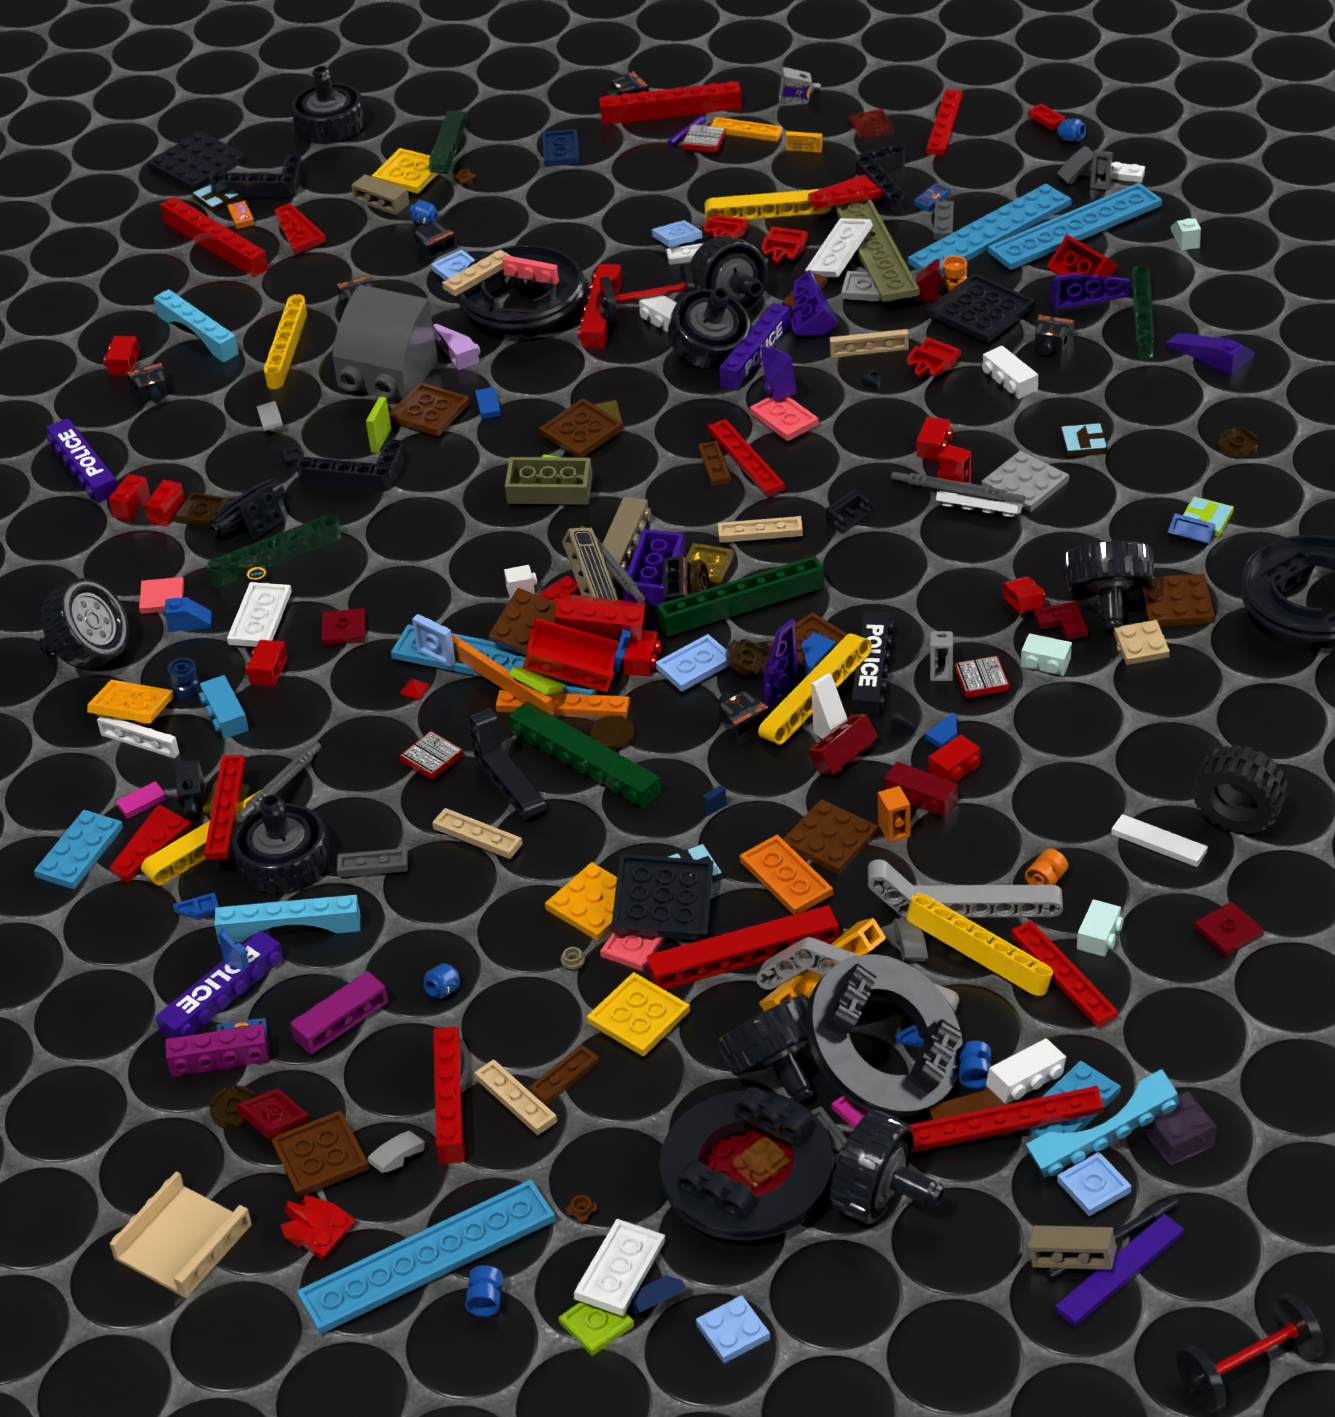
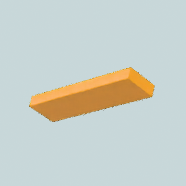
M715 117L710 125L726 128L727 135L776 142L783 133V127L719 117Z

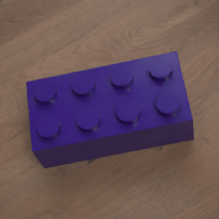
M643 529L627 574L638 585L639 591L645 596L643 603H646V605L657 607L658 604L669 601V599L664 598L663 558L685 555L684 533ZM624 590L625 601L637 602L632 595Z

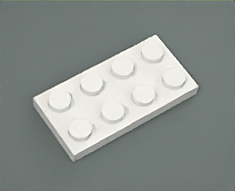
M840 218L805 271L810 270L812 273L825 277H839L873 226L871 220Z
M250 582L227 637L228 645L257 647L260 639L273 640L292 592L291 585Z
M616 1219L574 1291V1299L623 1316L665 1242V1235Z

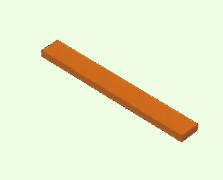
M452 634L456 659L523 703L528 701L550 715H554L552 698L511 677L509 670Z

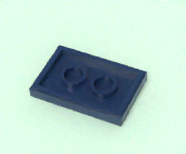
M577 129L542 132L544 167L580 164Z

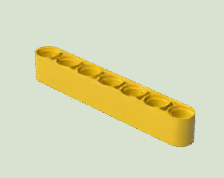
M820 189L717 197L706 200L704 204L706 219H711L713 214L743 219L820 214L829 212L832 206L815 209L808 201V193Z
M292 295L288 298L264 367L266 384L270 389H278L284 385L307 317L305 298L302 295Z
M852 633L846 635L760 724L759 736L778 745L783 744L813 713L812 683L830 673L837 688L870 654L872 649L871 641Z
M255 794L238 803L237 814L246 807V803ZM237 818L235 819L233 834L238 825L241 823L237 820ZM210 821L149 856L142 863L141 871L158 886L165 884L205 860L204 851Z
M921 893L913 894L906 915V919L910 923L1027 992L1037 996H1043L1047 993L1053 974L1051 967L933 898Z

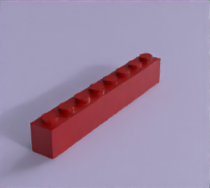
M733 81L722 84L712 83L704 86L695 85L687 88L677 87L670 90L660 89L652 92L642 91L635 94L607 95L599 98L602 125L742 109L739 82Z
M176 197L160 204L164 223L253 277L268 270L266 252Z
M829 905L815 908L810 911L646 955L648 973L653 984L666 990L763 963L804 938L811 937L831 944L839 938V925Z

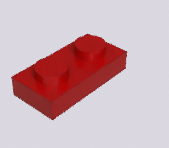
M1043 104L1028 110V117L1051 130L1057 129L1061 122L1066 119V117Z

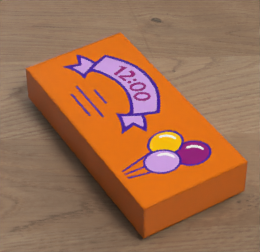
M245 201L227 205L237 229L254 225V219Z

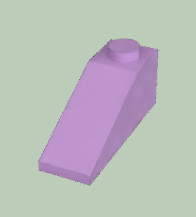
M439 324L433 325L436 342L458 370L479 363V346L474 344L470 337Z

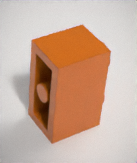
M900 786L878 792V825L889 843L911 837L910 803Z

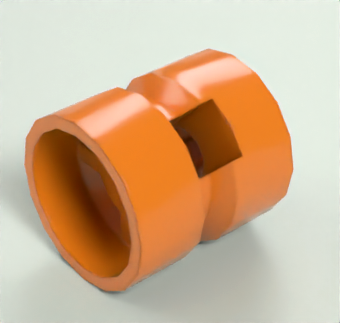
M949 256L943 260L942 285L945 290L951 291L967 279V260L965 258Z
M1050 848L1045 849L1025 872L1026 881L1029 885H1055L1068 870V862L1059 851Z

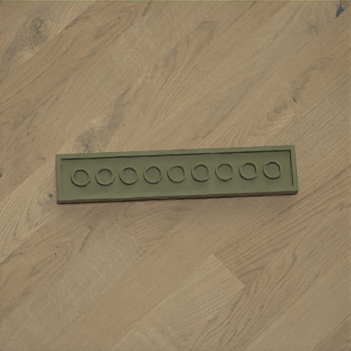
M865 200L833 206L839 219L871 220L873 226L857 248L856 253L882 302L918 296L919 287L872 201Z

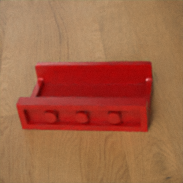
M535 618L530 631L523 669L608 692L614 675L612 670L619 641Z

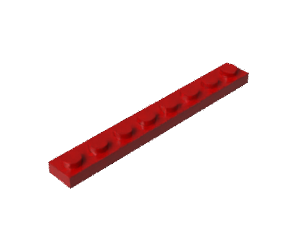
M1098 1086L912 1124L910 1126L914 1131L913 1152L1103 1113L1104 1107Z

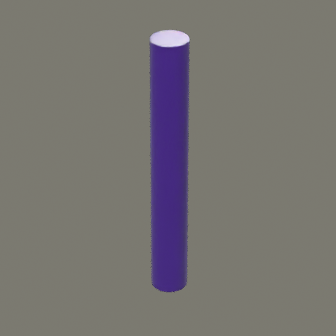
M701 115L691 124L701 125L706 121V118ZM691 124L668 140L669 146L672 147L687 135Z

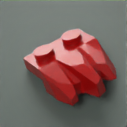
M713 214L711 219L707 218L703 228L708 236H714V238L726 235L738 238L746 232L749 226V219Z
M771 226L769 235L765 236L761 246L765 255H773L775 265H779L785 258L792 261L803 251L808 234L806 231Z
M927 337L920 347L915 346L908 355V365L916 367L914 372L918 379L929 373L932 377H935L951 369L961 356V351Z
M305 1195L302 1200L304 1206L288 1201L284 1212L292 1220L280 1225L284 1237L299 1249L304 1246L320 1260L324 1259L355 1222V1219L337 1205L322 1199Z

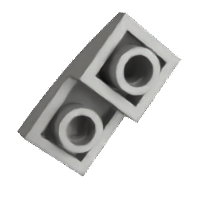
M276 401L257 406L264 431H276L283 425Z
M411 1131L404 1132L376 1149L368 1157L367 1162L382 1173L390 1172L403 1166L404 1157L424 1151L425 1141Z

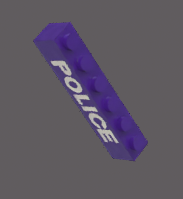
M776 303L770 305L751 328L744 342L739 344L719 367L720 386L736 391L742 387L763 361L761 346L773 348L790 328V307Z
M67 418L47 426L48 435H46V439L49 445L54 446L57 456H61L64 465L69 466L74 477L77 476L81 487H85L88 496L93 497L97 503L107 500L118 487L116 478L72 422Z
M261 930L242 945L246 949L249 967L246 971L229 966L223 960L155 1016L159 1032L169 1039L193 1035L283 960L280 943Z

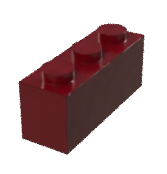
M853 714L807 752L819 774L835 775L842 770L841 767L855 760L859 752L871 747L872 742L878 738V735L867 714Z
M898 761L884 777V790L900 786L910 805L942 817H946L958 801V784Z

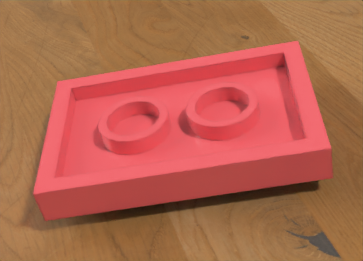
M770 396L750 407L751 415L786 441L819 425V418L789 396L774 400Z

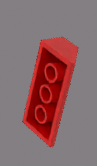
M560 593L557 599L555 623L602 637L618 639L621 638L624 629L631 633L629 640L641 641L646 603Z

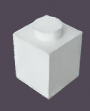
M529 565L504 569L506 587L510 599L517 588L535 594L534 585H537V578L535 572L531 573Z

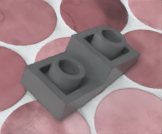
M1084 146L1057 173L1067 183L1072 185L1082 170L1088 171L1092 166L1094 152L1087 146Z
M894 919L896 943H900L902 961L925 962L928 959V953L922 929L910 923L907 919Z

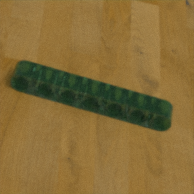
M447 111L429 158V173L448 174L466 126V111Z
M1140 264L1132 268L1131 281L1135 355L1140 360H1149L1153 357L1154 351L1150 269L1148 266Z
M325 515L210 560L206 565L210 584L215 587L226 585L246 577V572L252 567L260 566L266 569L339 540L341 538V530L338 517L336 515Z

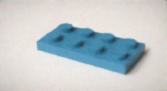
M83 810L34 870L35 876L75 889L123 829L122 821Z
M1080 1061L1043 1097L1098 1086L1103 1107L1105 1108L1121 1093V1086ZM1098 1114L1022 1129V1131L1034 1139L1049 1131L1057 1133L1080 1132Z

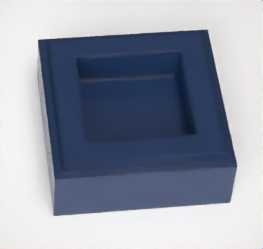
M721 785L703 795V808L708 816L727 806L726 789Z

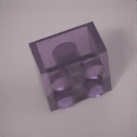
M1188 1091L1178 1095L1180 1104L1172 1112L1167 1114L1161 1113L1150 1124L1143 1126L1145 1134L1170 1165L1215 1146L1216 1125Z

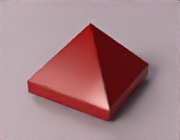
M410 679L400 692V695L420 701L430 685Z

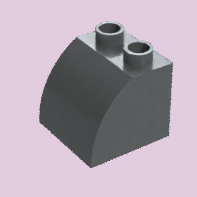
M359 285L344 310L334 343L333 362L338 387L347 391H357L402 401L419 382H423L438 363L429 299Z

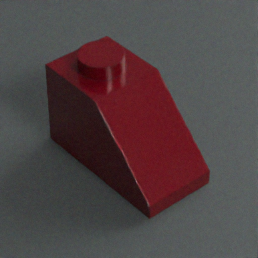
M935 259L917 273L915 282L919 287V295L915 296V301H938L940 294V259Z

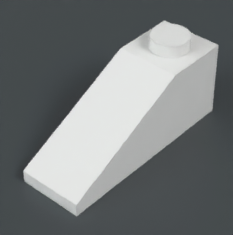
M830 673L812 683L813 732L821 739L847 720Z

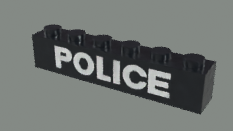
M864 611L860 637L869 639L872 643V649L870 654L856 668L852 694V715L867 714L868 717H879L880 708L884 709L885 695H882V693H886L887 681L884 678H888V665L886 663H890V650L887 649L892 648V635L889 634L894 632V621H890V612Z

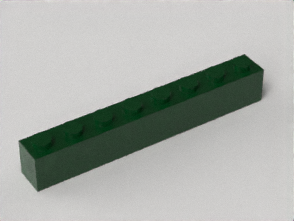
M812 556L658 604L659 625L666 637L825 588L824 567L816 556Z
M528 701L508 715L510 731L515 736L523 738L531 745L545 751L548 755L561 760L565 765L573 767L579 773L592 778L596 783L602 784L611 789L615 794L628 799L629 802L644 808L661 794L659 776Z

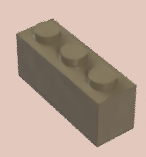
M366 174L351 185L355 201L397 215L409 205L406 188Z
M1034 1226L1029 1243L1032 1267L1112 1270L1117 1248L1113 1227Z

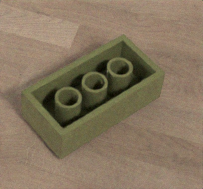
M509 457L505 482L507 503L589 504L593 476L591 459Z

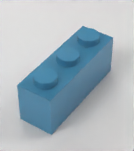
M225 675L200 683L201 693H198L201 704L206 705L205 709L209 719L213 718L212 723L216 732L220 731L222 737L226 739L249 731L246 715Z

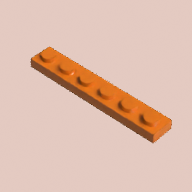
M499 690L496 711L513 712L523 704L522 701L507 691ZM565 693L547 695L552 698L554 715L591 717L616 715L627 718L630 705L629 697L588 696Z

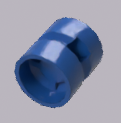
M969 1041L962 1044L959 1049V1061L961 1062L959 1065V1081L962 1085L971 1089L985 1087L989 1068L991 1067V1048L981 1041Z
M477 1266L471 1269L465 1299V1308L468 1312L483 1317L492 1316L498 1312L501 1299L500 1291L503 1284V1274L500 1270L491 1266Z

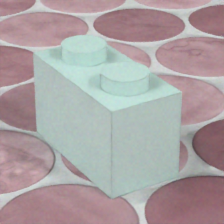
M1029 633L1021 652V667L1064 676L1071 660L1072 642Z
M1093 899L1078 931L1077 949L1105 957L1108 949L1113 948L1115 944L1116 931L1120 932L1124 918L1120 917L1121 907Z

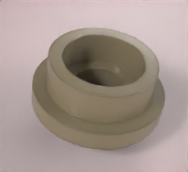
M577 947L565 949L561 956V964L567 969H578L585 962L583 952Z

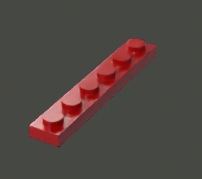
M955 89L945 90L927 145V154L945 155L962 101L963 91Z
M726 419L708 425V432L718 441L721 447L767 497L785 490L784 482Z
M222 755L204 851L205 859H229L246 762L244 755Z
M1032 920L1011 930V937L1027 954L1051 967L1053 970L1051 979L1097 1028L1118 1018L1119 1011Z

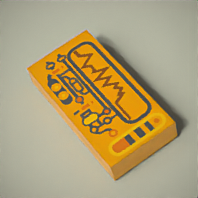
M787 131L786 150L821 153L822 134Z

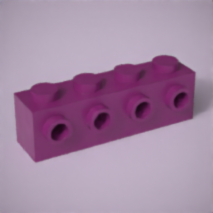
M365 972L292 1021L290 1025L294 1040L312 1055L387 1004L386 987L371 973Z
M264 1024L166 1039V1058L171 1077L269 1062L268 1041Z

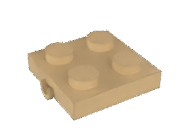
M1157 620L1114 628V635L1118 642L1117 650L1122 653L1126 665L1169 658L1170 651Z

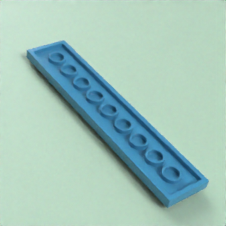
M1137 183L988 246V253L1009 270H1012L1056 251L1066 234L1078 241L1162 206V199L1142 184Z
M1044 184L909 256L908 264L921 271L935 259H940V275H942V262L945 258L961 256L968 261L987 251L988 246L1014 236L1071 205L1072 199L1053 187Z
M407 625L391 651L392 659L484 677L456 658V663L448 667L418 652L413 625ZM454 634L510 672L513 667H521L524 664L525 655L492 641ZM551 677L566 685L561 693L592 696L598 691L597 689Z
M530 1179L297 1290V1295L318 1333L321 1335L555 1222V1214Z

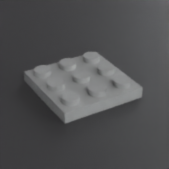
M1019 451L982 480V486L1024 495L1025 502L1022 504V508L1032 512L1069 481V474Z

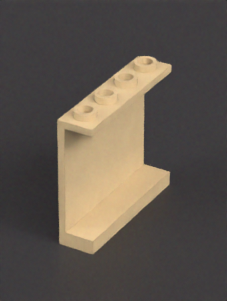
M176 1171L170 1179L163 1183L160 1190L147 1200L145 1206L130 1219L123 1230L113 1237L110 1246L115 1260L187 1298L252 1224L247 1208L239 1205L232 1212L186 1188L183 1185L180 1173Z

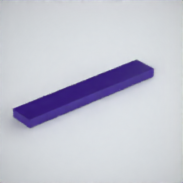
M1163 1214L1115 1255L1112 1270L1098 1269L1055 1305V1311L1076 1327L1184 1235V1229Z

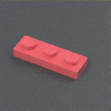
M507 255L502 259L504 275L553 285H556L559 281L557 265Z

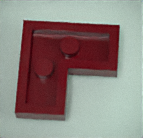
M1076 602L1033 609V616L1039 629L1061 626L1066 640L1088 636V629Z

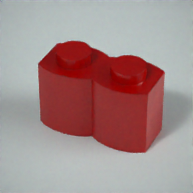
M1028 576L1002 583L1005 601L1012 605L1018 613L1044 606V600L1046 599L1044 589L1040 588Z

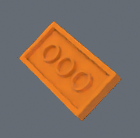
M778 835L740 855V862L793 915L802 913L833 895V888Z

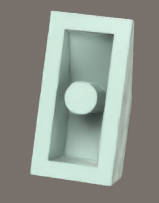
M1196 218L1176 221L1171 226V231L1181 250L1200 248L1201 228Z

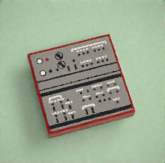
M691 124L682 143V149L691 152L704 151L709 154L716 153L726 134V128Z
M998 656L955 663V671L966 698L1009 690V683Z
M430 731L400 755V760L433 780L464 754L463 749Z

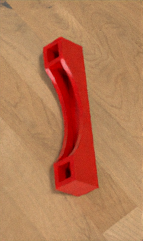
M598 264L597 271L593 272V283H590V294L587 295V305L584 306V316L581 317V328H578V339L581 340L582 347L605 348L608 336L606 321L599 313L601 308L600 277L608 276L614 294L619 292L622 282L621 265Z
M458 1026L434 1029L436 1148L439 1164L465 1162L461 1104L462 1052Z

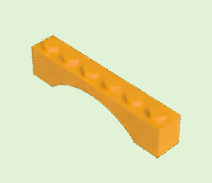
M871 918L857 922L831 945L857 955H865L886 939L875 919ZM806 969L785 981L760 1001L759 1004L766 1011L800 994H805L810 998L814 987L824 975Z

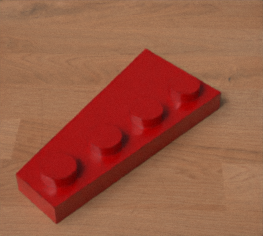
M864 174L808 193V201L815 209L881 198L882 191Z
M291 203L274 209L277 220L294 255L326 242L325 235Z
M158 804L110 866L111 873L128 883L141 872V865L145 859L188 833L192 829L191 822Z

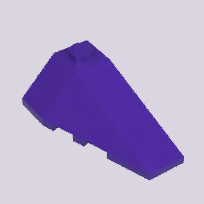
M810 270L794 282L793 297L795 298V305L792 306L794 317L791 318L790 323L796 335H824L833 330L838 322L814 275Z
M1071 273L1055 276L1049 281V298L1055 310L1130 297V279Z
M1177 333L1166 342V346L1231 375L1255 354V352L1226 338Z
M761 346L766 382L764 383V390L766 394H769L774 400L795 395L796 386L792 358L783 350H773L772 347Z
M793 619L776 631L763 669L765 704L770 708L798 686L796 626Z

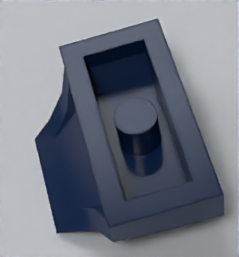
M664 1276L639 1288L631 1306L634 1315L687 1290L683 1280Z

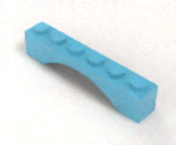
M170 290L154 297L158 317L167 323L179 322L189 327L205 343L212 355L219 360L226 362L239 354L234 334Z
M357 895L215 908L217 937L223 928L229 932V938L234 943L243 942L260 930L283 925L316 926L335 933L360 931V910Z
M1161 1069L1139 1081L1135 1093L1127 1105L1107 1122L1092 1129L1074 1133L1049 1131L1026 1144L1029 1154L1044 1179L1048 1176H1056L1063 1171L1064 1167L1072 1163H1080L1091 1152L1101 1151L1111 1141L1117 1138H1125L1138 1126L1150 1124L1156 1116L1172 1112L1180 1104L1178 1093Z

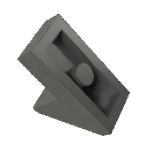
M1094 151L1090 188L1109 190L1114 166H1112L1113 152Z

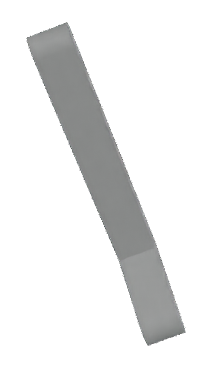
M874 860L868 865V887L902 917H906L911 898L916 893L925 894L964 917H1055L1063 911L1062 890L1056 885L913 886L884 860Z
M804 938L766 960L757 974L756 981L761 988L770 990L806 969L825 975L841 961L858 955L815 938ZM935 984L955 1013L959 1004V997L956 992Z

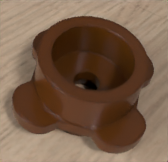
M467 169L461 170L454 175V178L458 179V183L463 186L470 185L476 177L475 174L470 173Z
M578 1195L572 1199L571 1205L567 1206L566 1212L568 1215L577 1217L579 1222H586L588 1216L597 1211V1204L591 1203V1199L588 1196Z

